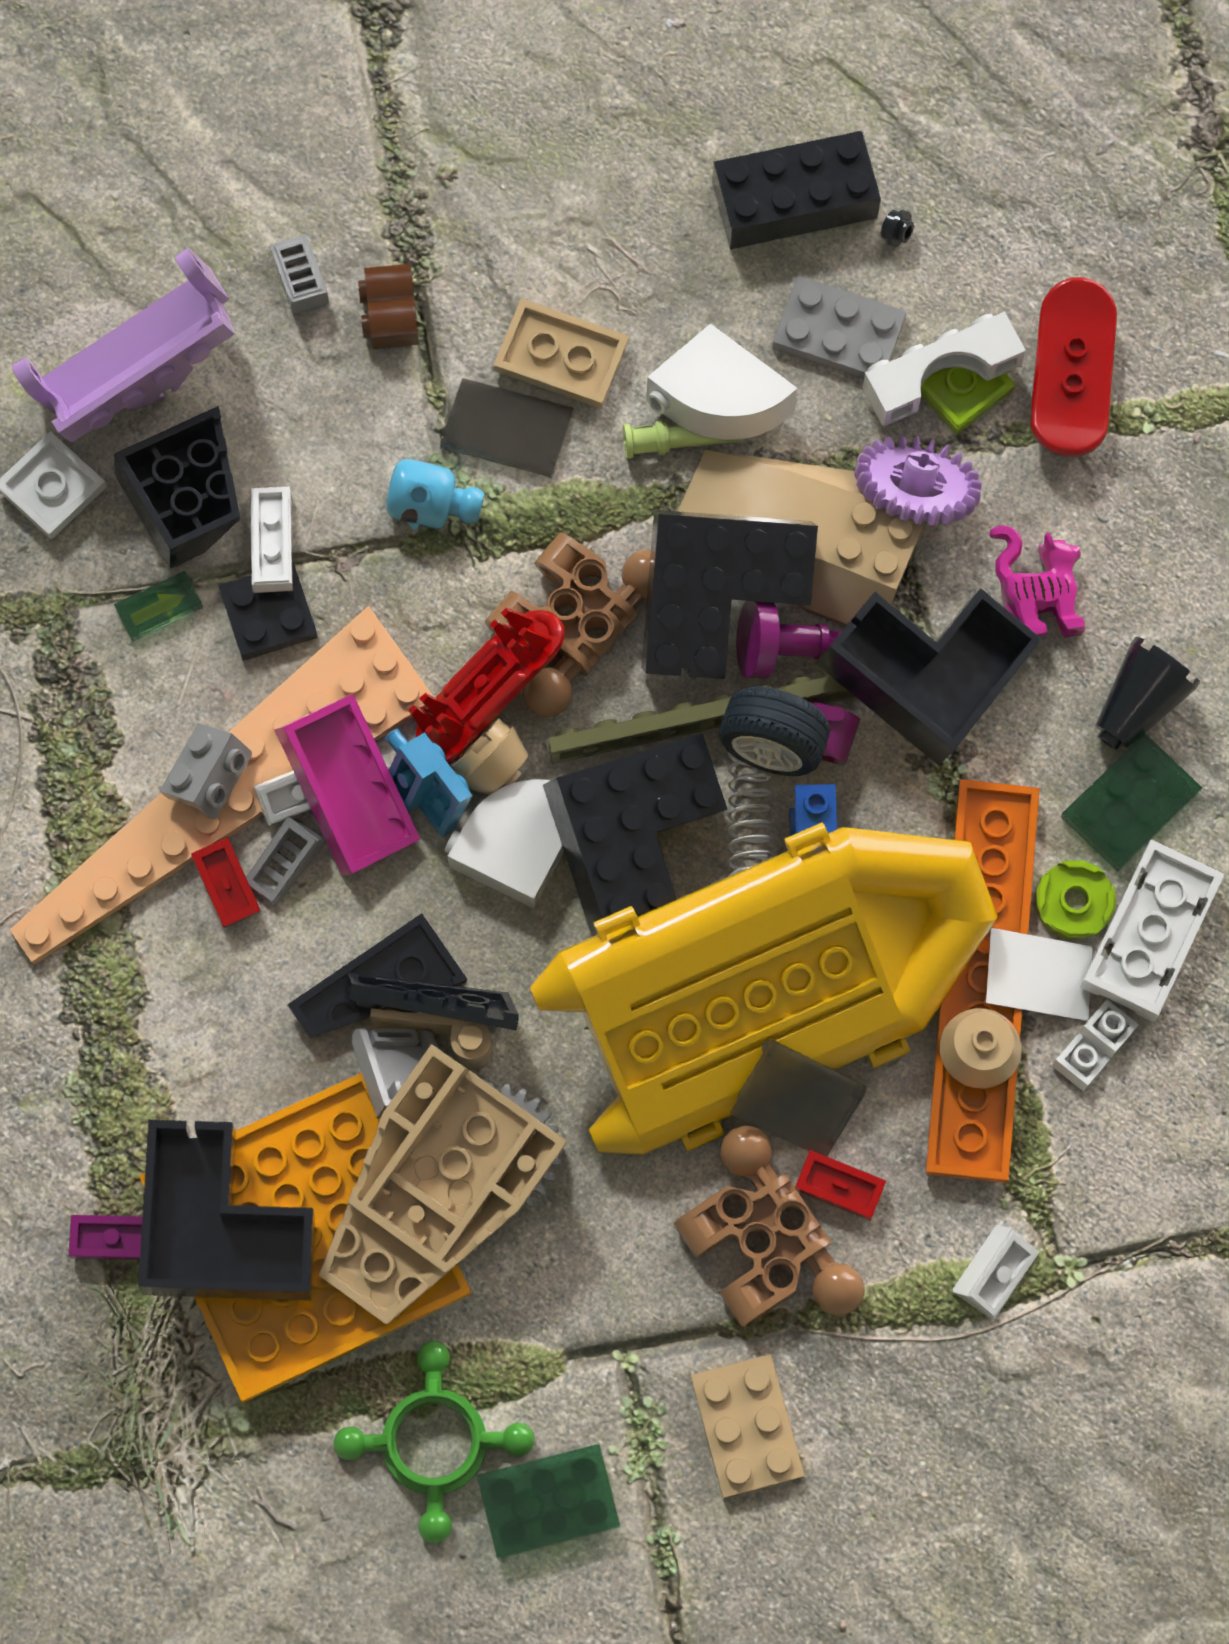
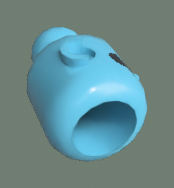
M403 459L396 463L392 473L386 499V511L393 519L406 522L415 531L419 525L432 529H441L446 524L448 515L457 516L464 523L474 524L479 519L484 492L477 487H468L466 489L455 487L456 477L446 467L414 459Z

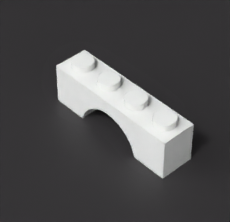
M1005 311L995 316L986 314L976 319L970 327L959 332L957 329L949 330L943 333L936 342L925 347L922 344L915 345L906 350L902 357L893 361L881 360L876 362L865 372L863 390L884 427L918 412L921 386L933 373L944 368L960 367L974 371L986 381H989L1022 366L1026 350Z

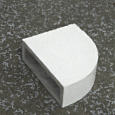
M711 324L647 377L646 401L651 408L659 414H664L682 428L708 438L739 440L755 437L774 429L795 412L797 387Z
M533 779L512 783L486 797L471 813L461 832L455 830L452 833L445 848V852L449 853V867L535 909L564 854L543 788V784L551 780Z

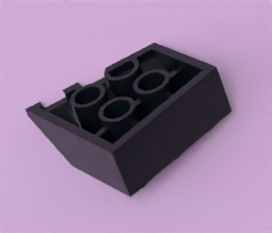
M219 406L114 453V475L169 569L205 553L240 520Z

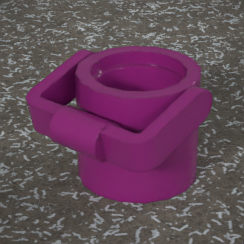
M812 703L823 712L830 724V736L821 760L837 765H846L861 719L841 707Z

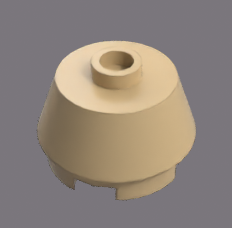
M495 718L466 748L461 756L449 765L456 774L461 775L466 780L469 788L489 796L501 786L510 785L519 778L522 773L519 768L527 759L528 754L513 724L508 726L499 718Z
M974 1008L959 1013L948 1022L941 1035L940 1055L946 1070L957 1081L969 1087L990 1088L1003 1083L1015 1072L1021 1059V1041L1016 1028L1005 1016L990 1009Z

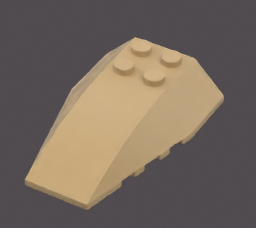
M705 449L678 509L679 512L812 521L818 525L811 605L798 606L805 611L843 626L848 624L874 592H877L893 605L895 594L919 537H922L927 525L926 521H923L922 525L915 524L912 519H909L907 522L899 519V515L890 516L886 514L885 508L877 509L873 506V501H868L863 496V492L857 487L854 471Z
M432 1044L382 1113L377 1126L378 1130L371 1147L369 1146L363 1161V1168L355 1187L352 1189L348 1206L341 1223L339 1222L319 1273L320 1277L386 1325L521 1209L568 1142L535 1116Z

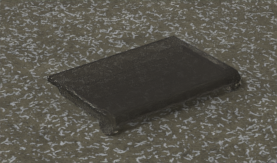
M462 378L441 439L440 449L518 468L552 479L574 407Z
M767 1039L762 1046L763 1054L737 1095V1101L730 1114L807 1151L812 1150L828 1156L864 1097L866 1085L773 1039Z

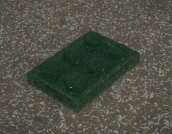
M1145 733L1062 812L1061 818L1119 872L1201 792L1203 787Z
M600 1444L477 1475L497 1560L620 1528Z

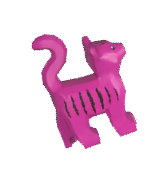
M1007 525L993 527L989 533L990 538L1007 541V548L998 556L995 565V573L1001 583L1004 608L1040 637L1046 636L1047 626L1046 623L1039 621L1038 614L1046 612L1054 614L1064 638L1082 635L1085 631V623L1082 617L1075 614L1077 585L1072 572L1074 564L1080 559V548L1068 544L1065 540H1053L1050 533H1045L1044 544L1038 546V552L1047 572L1014 574L1011 565L1021 555L1023 546L1020 533Z

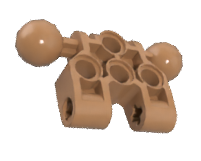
M559 532L534 563L545 577L559 587L551 593L547 605L537 607L518 593L510 591L485 620L486 625L495 635L496 633L490 627L494 619L501 624L509 625L507 619L501 614L506 607L522 614L536 610L549 611L562 621L565 627V638L562 647L551 660L559 661L553 668H543L523 688L522 696L525 705L534 714L542 717L558 716L565 711L572 700L573 688L571 682L579 673L587 676L602 657L612 651L617 639L637 617L634 607L641 598L647 599L650 549L636 551L627 558L622 567L621 578L623 585L615 593L609 588L605 561L567 534ZM588 576H596L601 579L594 586H585L581 583ZM565 605H571L576 608L575 612L568 616H562L557 613L558 609ZM594 628H603L607 631L603 637L598 639L587 635Z
M739 1126L731 1129L724 1136L720 1145L721 1160L732 1174L740 1177H749L757 1191L753 1193L748 1190L726 1186L681 1216L673 1225L696 1259L707 1254L725 1241L734 1239L739 1243V1250L742 1256L753 1264V1268L749 1272L732 1282L719 1293L740 1326L744 1328L793 1297L796 1294L800 1268L805 1263L815 1276L812 1283V1295L816 1304L824 1312L833 1316H844L854 1312L861 1305L865 1295L863 1279L853 1267L844 1263H835L827 1251L832 1242L788 1176L784 1174L778 1177L770 1166L772 1145L768 1136L761 1129L753 1126ZM731 1198H738L745 1203L747 1210L742 1217L730 1218L722 1209L724 1203ZM796 1210L803 1216L804 1223L797 1230H788L781 1224V1215L785 1211ZM750 1234H764L770 1242L768 1249L762 1253L751 1252L745 1243ZM784 1267L791 1272L793 1280L789 1286L777 1288L770 1283V1272L774 1268Z

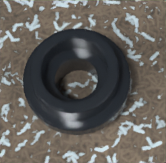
M892 210L888 213L881 228V237L887 240L888 245L896 248L901 243H906L910 239L914 230L911 213L906 210Z

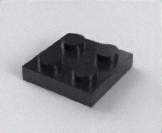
M292 562L293 591L253 593L252 575L218 585L242 661L318 638L294 562Z

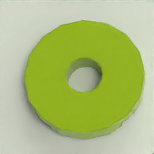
M1066 860L1058 863L1057 866L1052 867L1042 876L1035 892V909L1041 923L1051 933L1067 940H1084L1097 935L1108 925L1116 907V891L1112 882L1110 883L1105 873L1098 866L1084 860ZM1071 890L1081 892L1086 898V906L1081 909L1069 907L1065 902V894Z

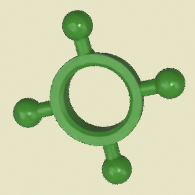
M438 1341L424 1343L417 1352V1363L421 1370L425 1372V1390L411 1394L396 1405L385 1422L382 1434L364 1435L360 1429L349 1426L339 1430L333 1441L336 1454L344 1460H356L364 1452L383 1451L386 1465L397 1481L414 1492L426 1495L427 1512L420 1518L418 1530L421 1537L432 1544L445 1541L452 1531L451 1519L443 1512V1495L462 1488L473 1479L484 1461L486 1449L504 1448L508 1454L520 1457L528 1454L535 1444V1436L532 1429L523 1423H513L502 1432H486L482 1418L469 1401L454 1392L442 1390V1372L449 1364L450 1354L447 1347ZM430 1404L445 1405L461 1414L470 1428L472 1437L471 1449L465 1462L453 1473L438 1478L423 1477L412 1472L402 1462L397 1451V1434L404 1419L415 1409Z

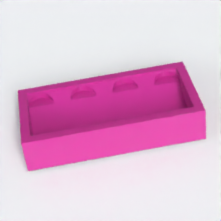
M354 694L339 699L274 730L342 875L353 874L421 840Z

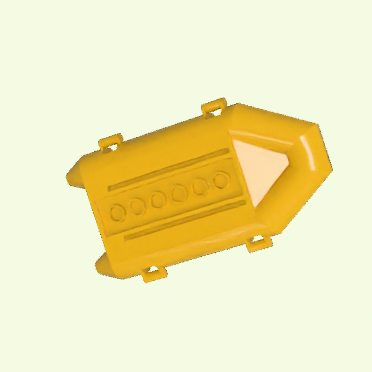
M819 823L785 838L784 842L788 849L787 852L639 917H637L633 907L630 906L593 922L598 935L559 951L531 984L529 989L538 1010L580 1012L585 1017L617 1095L588 1130L597 1152L645 1155L681 1139L685 1150L688 1152L724 1136L719 1121L865 1056H867L871 1067L874 1069L910 1053L906 1038L926 1028L998 918L971 842L841 827L828 833L825 825Z

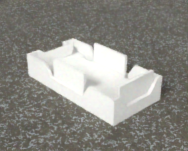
M1150 840L1080 988L1097 996L1100 994L1135 1011L1136 1015L1154 1023L1224 874L1156 841ZM1139 872H1142L1147 876L1139 890L1134 883ZM1198 900L1205 902L1200 915L1193 916L1192 913ZM1111 943L1114 946L1107 960L1103 959L1104 956L1101 955L1104 946L1108 948ZM1168 970L1166 976H1171L1167 986L1163 985L1161 987L1159 983L1165 971Z

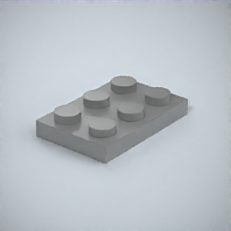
M798 275L774 337L772 348L864 378L865 372L876 362L881 360H888L890 362L907 311Z

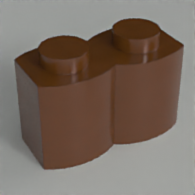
M411 264L364 268L365 280L358 281L360 304L368 303V315H361L363 338H371L373 350L419 345Z

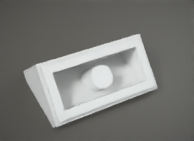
M996 1225L952 1291L958 1297L994 1320L1039 1252L1012 1228Z

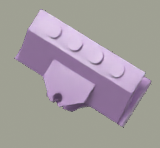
M186 248L175 256L179 267L188 279L186 282L42 377L27 357H23L11 366L16 378L26 392L57 415V418L52 423L57 432L70 442H74L90 430H97L106 426L112 420V416L123 408L132 410L164 400L165 396L162 392L171 388L172 392H176L194 368L192 364L205 360L210 355L212 349L235 335L228 311L224 306V303L230 299L211 268L190 248Z

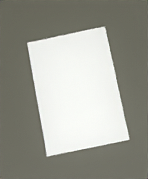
M991 928L986 1003L1088 1021L1090 992L1080 988L1092 963L1093 947Z

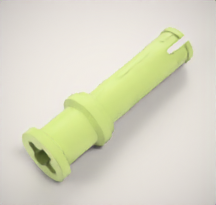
M662 420L656 421L654 425L631 427L627 423L623 424L622 428L626 459L633 458L634 454L657 452L661 456L669 453V449L734 442L742 443V439L719 440L700 436L682 428L678 424L667 425Z

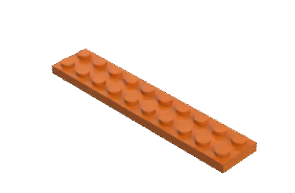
M960 779L958 784L954 840L971 842L998 917L991 928L1028 935L1040 788ZM990 928L939 1006L925 1175L1007 1184L1009 1181L1017 1069L1010 1078L997 1086L973 1088L953 1078L946 1070L940 1055V1039L944 1028L953 1017L969 1009L984 1008L1000 1013L1013 1024L1020 1037L1022 1009L986 1003Z

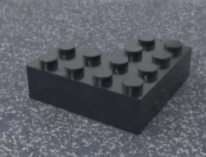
M654 510L641 663L643 671L646 674L681 676L682 668H684L689 677L725 679L732 600L811 605L818 525L812 521Z
M981 588L962 607L936 641L877 592H874L815 664L939 766L958 747L1042 638Z
M703 733L567 774L543 784L592 937L598 935L593 922L632 906L637 917L677 900L656 836L657 833L728 810Z
M148 1119L138 1288L141 1294L146 1296L311 1301L315 1214L313 1208L232 1205L236 1131L233 1122L195 1121L194 1130L197 1138H190V1129L187 1121Z

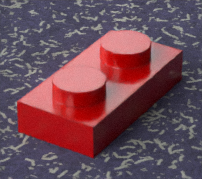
M228 837L191 853L224 928L262 912Z
M810 1150L795 1188L799 1193L871 1221L887 1180Z

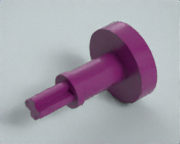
M745 601L740 612L736 635V652L740 672L745 678L767 679L775 668L778 656L813 657L814 659H819L841 631L828 630L826 624H815L814 626L779 624V616L774 603Z

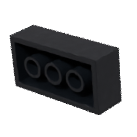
M862 130L713 162L712 184L730 250L878 218L881 196Z

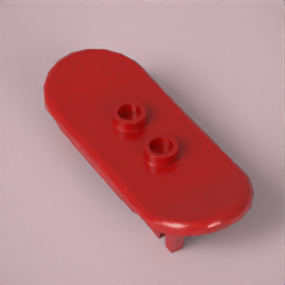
M1085 277L1068 278L1057 283L1048 291L1041 304L1038 325L1030 427L1035 439L1045 449L1066 457L1082 456L1097 449L1106 438L1109 424L1117 308L1113 297L1104 286L1095 280Z
M506 607L501 614L507 619L509 625L501 624L494 619L490 627L496 635L486 641L445 684L442 691L436 697L424 693L419 698L428 710L419 709L414 704L408 710L418 725L416 737L425 733L432 743H436L443 750L448 764L458 759L479 734L556 656L565 638V627L559 617L544 610L529 611L522 614Z

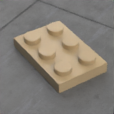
M521 298L493 364V370L602 409L629 344V336Z
M771 1354L690 1375L722 1499L804 1478L803 1468Z

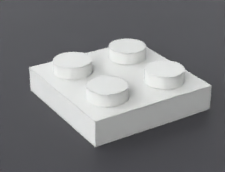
M51 431L0 478V493L51 540L107 488L105 480Z

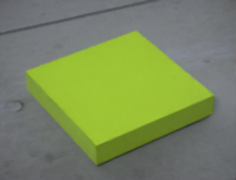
M950 367L933 373L924 381L921 386V397L957 435L1014 391L1016 384L1006 373L986 381L979 374L969 369Z

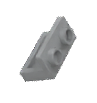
M198 723L161 787L160 792L166 798L197 808L207 818L215 820L251 758L252 751L232 733Z

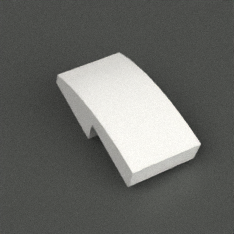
M1106 999L1083 1026L1078 1035L1055 1060L1052 1067L1084 1092L1139 1024Z

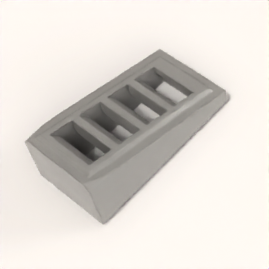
M304 234L269 245L292 315L328 305V293L307 235ZM300 247L303 249V252L285 258L281 256V253ZM305 259L307 261V264L291 269H286L285 265ZM309 271L311 273L310 276L291 281L289 278ZM312 283L315 285V287L297 293L294 291L296 288Z
M287 817L247 874L246 878L251 889L273 906H276L326 843V840L299 820ZM294 834L307 843L303 849L290 840ZM283 847L297 856L294 862L280 853ZM273 860L288 870L284 876L269 866ZM263 872L279 883L275 889L259 879Z

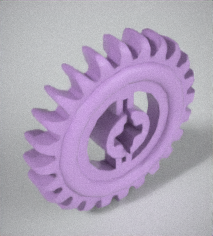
M903 434L899 437L896 448L890 436L885 438L884 443L875 440L871 447L865 446L863 452L857 458L854 471L857 487L863 492V496L868 501H873V506L877 509L885 508L886 514L890 516L899 515V519L907 522L909 519H912L915 524L922 525L923 521H926L929 525H937L938 521L942 524H951L953 520L959 521L964 519L965 515L971 514L975 506L979 504L982 482L978 480L979 472L971 471V461L964 462L960 466L962 453L955 454L951 460L947 459L949 445H946L941 453L936 454L934 453V439L923 450L920 447L919 436L915 437L912 447H907Z

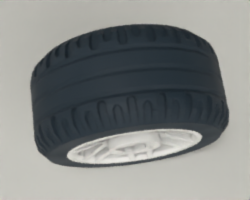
M759 686L747 687L732 695L719 728V738L731 755L754 768L782 776H802L817 769L830 736L828 720L823 712L812 703L786 691Z

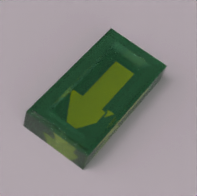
M184 570L114 604V607L130 639L134 642L202 609L203 605Z

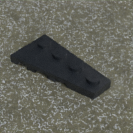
M421 913L287 1004V1007L309 1039H313L370 1017L371 1008L359 1006L354 1003L355 1000L349 999L346 990L348 973L452 986L464 983L468 979ZM382 1005L372 1009H381Z
M348 973L347 994L349 999L355 1000L354 1003L359 1006L376 1008L382 1005L393 1007L403 1012H419L517 1030L519 1014L508 992Z

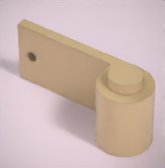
M382 1006L381 1009L371 1008L370 1018L374 1028H415L416 1032L425 1029L432 1030L433 1034L450 1036L454 1060L468 1070H475L485 1066L491 1058V1034L487 1026L483 1024L435 1015L403 1012L387 1006Z

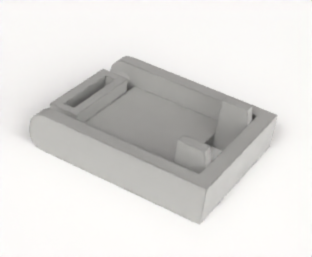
M371 1028L369 1032L366 1029H356L354 1031L352 1044L377 1118H381L386 1107L432 1044L438 1048L432 1030L422 1029L418 1036L415 1028Z

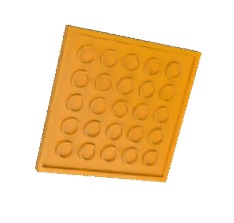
M362 1072L236 1130L232 1205L313 1208L315 1214L311 1301L194 1297L242 1404L471 1296V1290L457 1264L386 1325L319 1276L380 1121V1118L376 1117ZM145 1173L139 1175L143 1187L145 1182Z

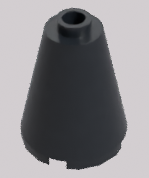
M1135 637L1131 642L1095 725L1101 731L1097 737L1114 750H1117L1119 746L1128 749L1194 692L1200 684L1198 678L1189 681L1186 677L1190 670L1156 645H1153L1150 650L1143 648L1141 644L1145 639L1141 637Z

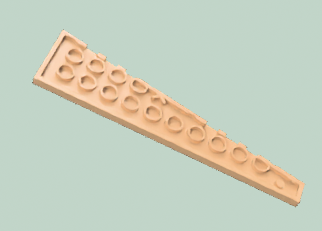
M367 606L229 731V733L236 736L252 751V756L215 820L207 818L197 808L170 800L160 793L10 929L33 966L192 863L194 860L191 853L227 837L230 838L262 817L263 813L253 786L293 771L274 731L275 729L348 695L354 694L373 738L377 742L413 718L408 711L413 704L419 709H427L426 705L419 698L424 693L433 696L371 608Z

